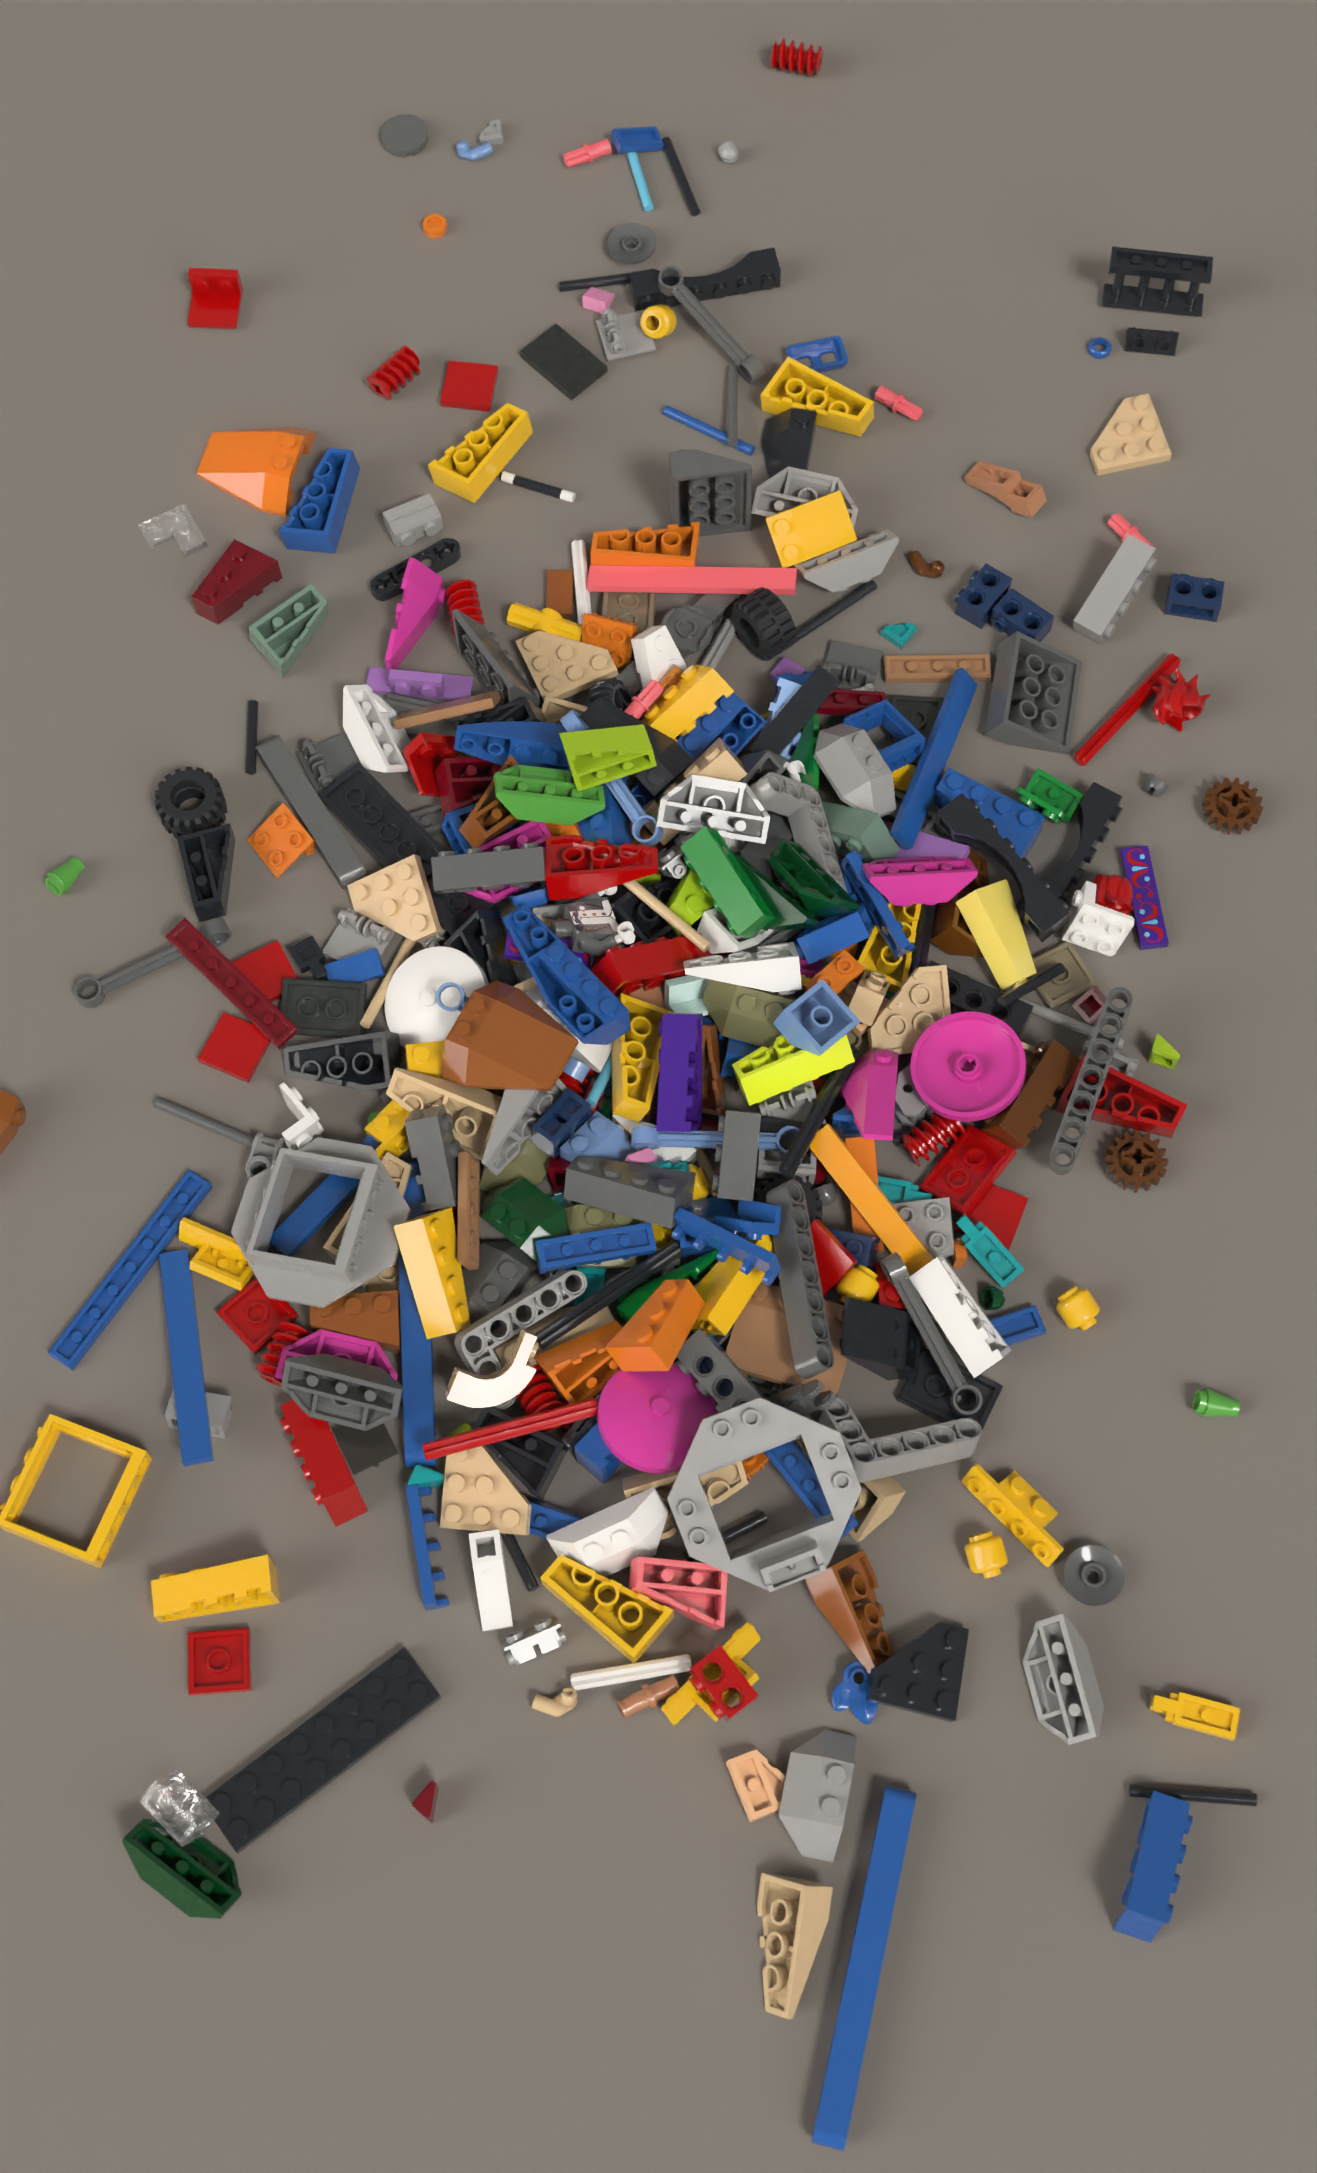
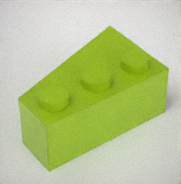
M644 724L559 733L578 792L657 766L653 748Z
M688 866L686 875L681 878L666 906L688 925L692 926L703 916L704 911L714 907L712 903L714 898L710 892L705 891L699 884L698 878L700 877L697 872ZM668 923L678 935L682 934L670 923Z

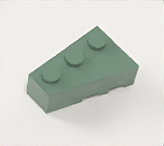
M311 583L249 626L250 641L282 679L329 616L328 602Z
M821 801L837 854L845 857L847 854L856 851L857 854L862 855L863 864L880 859H893L899 847L878 813Z

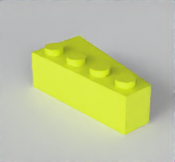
M783 1035L775 1038L776 1041L773 1046L769 1048L762 1046L735 1062L732 1066L741 1092L750 1106L763 1102L767 1098L781 1092L789 1091L800 1084L815 1080L831 1071L842 1069L846 1065L855 1062L847 1035L820 1056L791 1045Z

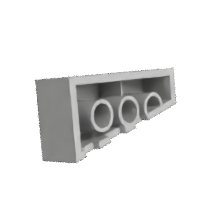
M1128 534L1073 620V630L1100 645L1105 638L1109 639L1116 628L1115 623L1120 616L1123 617L1131 600L1138 594L1143 583L1153 571L1157 563V559H1155L1156 548Z

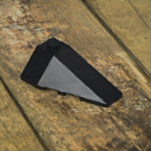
M790 408L766 420L762 447L769 479L788 466L808 470L816 432L817 411Z
M598 698L579 716L591 730L644 724L653 748L657 766L632 775L652 797H655L694 761L674 739L601 698Z
M676 878L663 883L657 882L644 888L664 905H667L681 879ZM631 891L611 904L618 926L626 921L632 923L635 934V941L632 944L641 941L645 944L652 943L656 939L665 937L673 930L664 918ZM621 942V943L625 946V948H628L629 946L632 945V944H624L623 942Z
M388 1031L283 1047L286 1075L364 1091L388 1088L395 1068H400L402 1062L399 1034Z

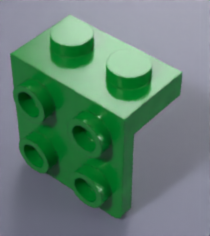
M1039 768L1025 790L1019 786L1016 790L1020 795L1018 800L1035 811L1040 807L1043 809L1042 814L1058 825L1061 821L1069 824L1085 796Z

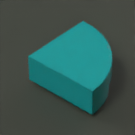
M911 623L890 624L881 630L880 636L902 649L917 632V626Z

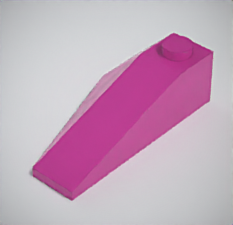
M411 557L409 558L401 589H404L403 604L397 603L395 611L397 613V628L393 627L391 629L385 656L387 669H397L438 615L441 604L444 605L447 600L443 578L417 559Z
M887 1049L869 1050L857 1059L839 1092L840 1096H844L846 1100L845 1106L847 1109L852 1111L854 1122L864 1139L893 1141L898 1052H891Z

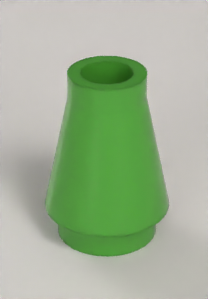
M72 857L68 862L47 873L45 884L57 896H61L63 893L66 894L80 873L85 869V866L78 858Z
M1204 1388V1390L1198 1389L1195 1392L1193 1399L1194 1413H1199L1201 1417H1237L1240 1409L1239 1400L1232 1399L1209 1388Z

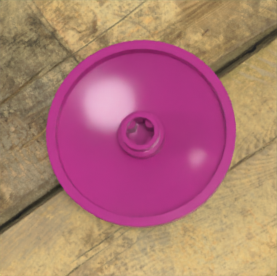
M959 1012L939 1019L922 1033L912 1052L910 1070L915 1090L929 1109L947 1119L971 1122L992 1117L1003 1111L1014 1101L1025 1080L1026 1057L1019 1037L1008 1024L997 1017L982 1012Z
M674 1362L669 1371L624 1372L620 1369L609 1379L601 1393L597 1412L598 1428L606 1446L623 1463L643 1472L655 1474L673 1473L680 1470L702 1419L717 1413L715 1400L711 1395L708 1398L703 1395L695 1385L698 1380L692 1373L686 1375Z

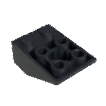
M846 1297L842 1311L841 1355L886 1380L918 1377L920 1333L909 1313Z

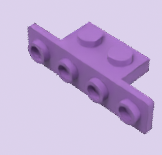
M370 667L366 685L373 689V693L388 694L393 692L411 697L453 701L470 697L474 681L471 676Z

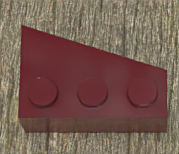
M234 539L191 596L196 613L219 625L244 607L243 603L254 595L259 596L273 581L277 583L282 579L278 560Z
M478 757L444 758L435 770L443 819L446 813L477 803L494 779L495 773L502 766Z

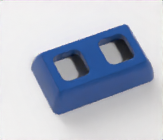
M840 336L786 347L788 357L795 361L809 358L812 366L809 368L818 373L843 368L848 362ZM828 353L835 355V362L822 363L821 355Z
M537 885L522 889L509 895L508 898L517 909L524 904L531 908L546 904L548 901V891L546 886Z

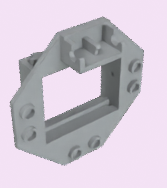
M318 1137L298 1150L280 1148L278 1157L273 1160L270 1167L248 1179L231 1234L268 1298L325 1308L395 1264L400 1247L393 1226L408 1221L411 1209L372 1146ZM294 1168L360 1179L334 1265L267 1252L270 1248L269 1243L272 1233L276 1229L283 1208L284 1196Z
M758 1397L702 1419L667 1500L690 1557L768 1590L770 1593L827 1570L826 1568L862 1489L839 1431L762 1397ZM802 1437L831 1513L729 1552L700 1476Z

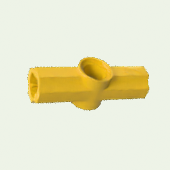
M515 602L508 611L506 621L509 626L530 632L531 634L543 631L582 642L583 625L563 619L553 609L544 608L539 611Z

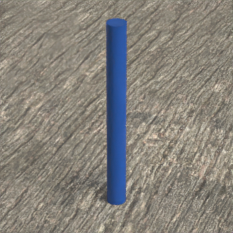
M668 405L665 406L663 415L727 444L726 432ZM738 439V444L733 447L750 456L755 451V446Z

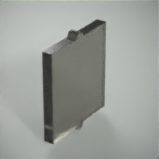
M384 1423L367 1431L339 1425L332 1429L353 1475L372 1466L378 1467L380 1462L398 1454Z

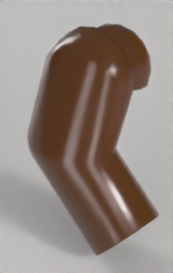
M918 550L913 551L908 556V559L920 576L936 579L942 576V572L945 570V566L940 560H934L932 564L926 563Z

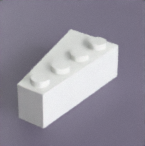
M942 1255L936 1257L909 1277L918 1295L926 1303L930 1316L935 1322L939 1323L946 1338L953 1345L974 1378L1011 1351Z

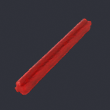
M1173 653L1169 654L1075 753L1074 761L1080 766H1085L1155 692L1152 686H1161L1158 677L1171 675L1179 667L1180 658L1176 657Z
M594 1398L425 1442L422 1445L426 1460H431L597 1416L598 1404Z

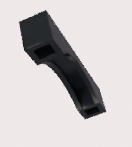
M775 248L751 251L741 261L718 273L696 277L683 276V284L699 301L724 298L726 296L780 287L781 269ZM653 268L629 273L630 291L636 312L645 311L648 307L659 304L667 305L668 307L681 305L675 296L664 295L659 290V270ZM666 276L662 279V282L667 286H675L679 283V279L675 276Z
M1095 782L1092 783L1080 802L1077 813L1080 841L1075 853L1060 870L1045 879L1051 887L1050 892L1057 899L1061 898L1064 900L1065 903L1071 895L1069 888L1072 884L1077 885L1084 874L1082 867L1085 863L1090 864L1097 852L1095 846L1098 842L1103 843L1110 831L1107 828L1111 821L1116 823L1123 808L1119 807L1122 796ZM1020 898L1016 909L1021 924L1027 926L1024 923V909L1022 899Z
M961 793L936 812L937 825L953 842L983 851L1007 870L1021 895L1024 923L1043 942L1068 923L1069 907L1061 898L1057 899L1050 892L1051 887L1042 877L1039 879L1033 873V867L1030 862L1024 857L1021 859L1016 854L1012 842L1005 837L1003 839L1000 836L995 823L990 818L985 819L979 812L980 808L972 798L967 799Z

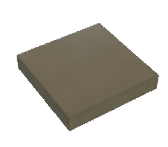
M1065 942L1033 958L1037 973L1029 977L1028 980L1058 963H1062L1065 967L1063 974L1035 989L1044 1005L1049 1009L1055 1010L1081 997L1091 987H1098L1097 981L1070 942Z

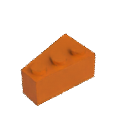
M615 1320L542 1352L533 1358L568 1404L591 1399L620 1370V1367L605 1347L623 1327Z

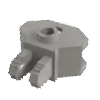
M910 1064L898 1074L894 1112L901 1125L914 1126L925 1116L935 1113L918 1096L913 1085Z

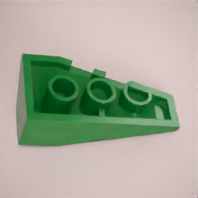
M814 714L805 725L790 762L798 760L803 763L806 774L798 773L801 779L800 782L812 786L818 792L819 765L813 756L819 733V714ZM786 771L785 777L790 778L789 772Z
M716 1249L636 1288L631 1294L627 1292L616 1304L617 1317L623 1323L628 1322L665 1280L689 1279L693 1286L696 1285L711 1270L710 1267L718 1262L717 1254L719 1250Z

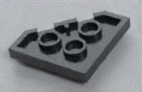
M944 1622L936 1623L927 1629L925 1633L910 1641L891 1657L870 1670L866 1701L948 1722L956 1721L969 1629Z

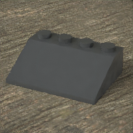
M682 449L669 452L670 516L672 524H678V527L691 526L692 522H700L699 537L751 531V464L697 449Z
M454 609L452 617L458 654L487 692L499 691L501 699L496 705L501 706L526 697L541 709L542 697L536 688L531 689L525 673L521 669L517 670L509 652L507 650L502 651L496 635L493 632L489 633L481 623L458 609Z
M1018 631L1002 641L998 647L985 735L1007 745L1061 754L1069 753L1082 661Z

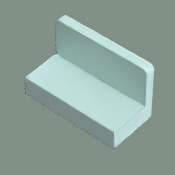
M687 975L665 980V1006L674 1013H703V1016L709 1015L710 1013L702 999L708 979Z

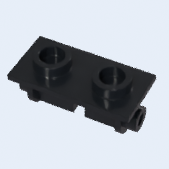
M1129 327L1126 332L1125 351L1175 356L1179 332Z

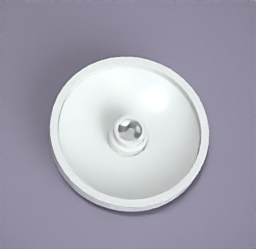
M430 947L410 956L396 970L388 985L385 996V1017L390 1032L399 1034L400 1044L404 1048L408 1044L443 1041L449 1034L461 1012L446 1011L438 1005L436 992L442 984L453 982L460 985L467 997H470L474 990L489 984L483 969L473 958L454 948ZM448 987L442 992L441 1002L445 1007L453 1008L460 1003L461 994L457 988Z

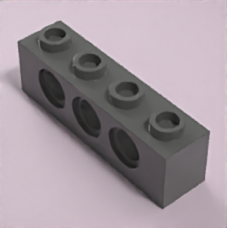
M699 1328L684 1342L677 1355L678 1360L675 1363L686 1375L690 1373L694 1375L698 1380L695 1385L707 1398L711 1395L718 1402L715 1406L718 1412L758 1397L766 1399L705 1330ZM710 1357L714 1364L713 1369L710 1373L704 1374L700 1369V1363L704 1358ZM729 1379L734 1386L733 1392L729 1396H723L720 1392V1385L724 1380Z

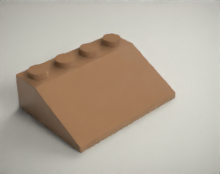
M760 1282L734 1322L726 1353L744 1374L788 1387H793L800 1383L805 1384L817 1379L824 1385L820 1393L830 1390L837 1397L848 1359L841 1355L840 1349L844 1305L824 1300L834 1365L831 1369L809 1379L802 1378L795 1370L781 1287L768 1286Z

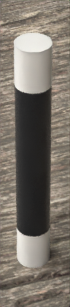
M505 471L501 476L502 482L571 503L575 500L576 493Z

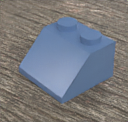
M822 979L784 1009L773 1022V1025L791 1045L820 1056L861 1021Z
M596 1111L560 1147V1158L572 1162L577 1156H589L623 1162L627 1155L637 1152V1150L631 1147V1142L618 1125Z

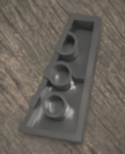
M538 843L522 844V849L511 850V846H496L492 852H483L482 848L467 849L466 854L455 855V851L439 852V857H431L434 891L438 894L477 891V887H482V890H501L505 888L504 885L509 884L510 887L519 889L529 888V886H532V882H542V887H547L545 880L546 850L543 847H539Z
M577 1156L566 1168L564 1198L672 1229L676 1224L673 1216L680 1207L687 1210L692 1204L696 1173L592 1158L589 1156Z

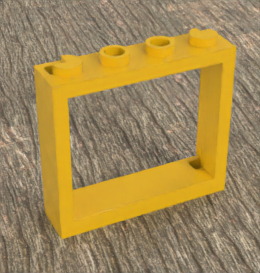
M50 1414L43 1427L38 1429V1439L34 1447L30 1448L25 1455V1466L21 1474L17 1475L11 1484V1494L7 1503L4 1502L0 1507V1527L4 1531L101 1569L152 1461V1457L143 1449ZM60 1433L130 1459L87 1551L17 1524Z

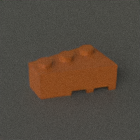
M510 755L499 771L502 772L519 764ZM494 779L459 829L473 848H478L490 842L520 821L496 797Z
M703 1022L702 1112L723 1116L725 1115V1110H727L724 1081L723 1077L720 1076L722 1066L716 1025Z
M398 1290L351 1293L342 1296L325 1308L310 1306V1325L313 1332L322 1329L378 1342L382 1350L402 1356L400 1296Z

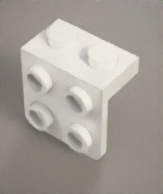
M1086 881L1082 889L1076 890L1068 911V923L1063 926L1062 940L1107 956H1113L1134 926V918L1095 904L1097 884Z
M284 1082L280 1084L279 1088L286 1105L299 1120L282 1133L288 1149L298 1150L318 1137L323 1138L321 1133L324 1129L318 1122L320 1119L316 1112L310 1106L308 1108L305 1107L302 1103V1096L294 1086L288 1088Z

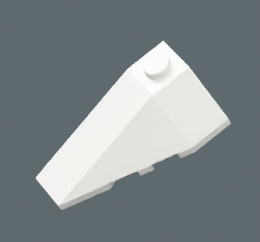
M784 886L779 887L782 891L785 892L786 888ZM716 908L704 911L697 932L701 933L711 943L708 948L711 954L737 952L758 945L774 931L773 929H768V931L761 929L750 939L736 936L728 928L727 923L729 921L726 916L721 914Z
M794 942L757 946V952L755 953L740 950L733 952L728 956L729 958L725 959L720 955H712L683 961L685 974L769 992H778L780 995L793 994L795 990L802 989L799 955Z

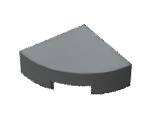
M500 119L491 121L489 126L480 132V145L489 142L490 145L503 144Z

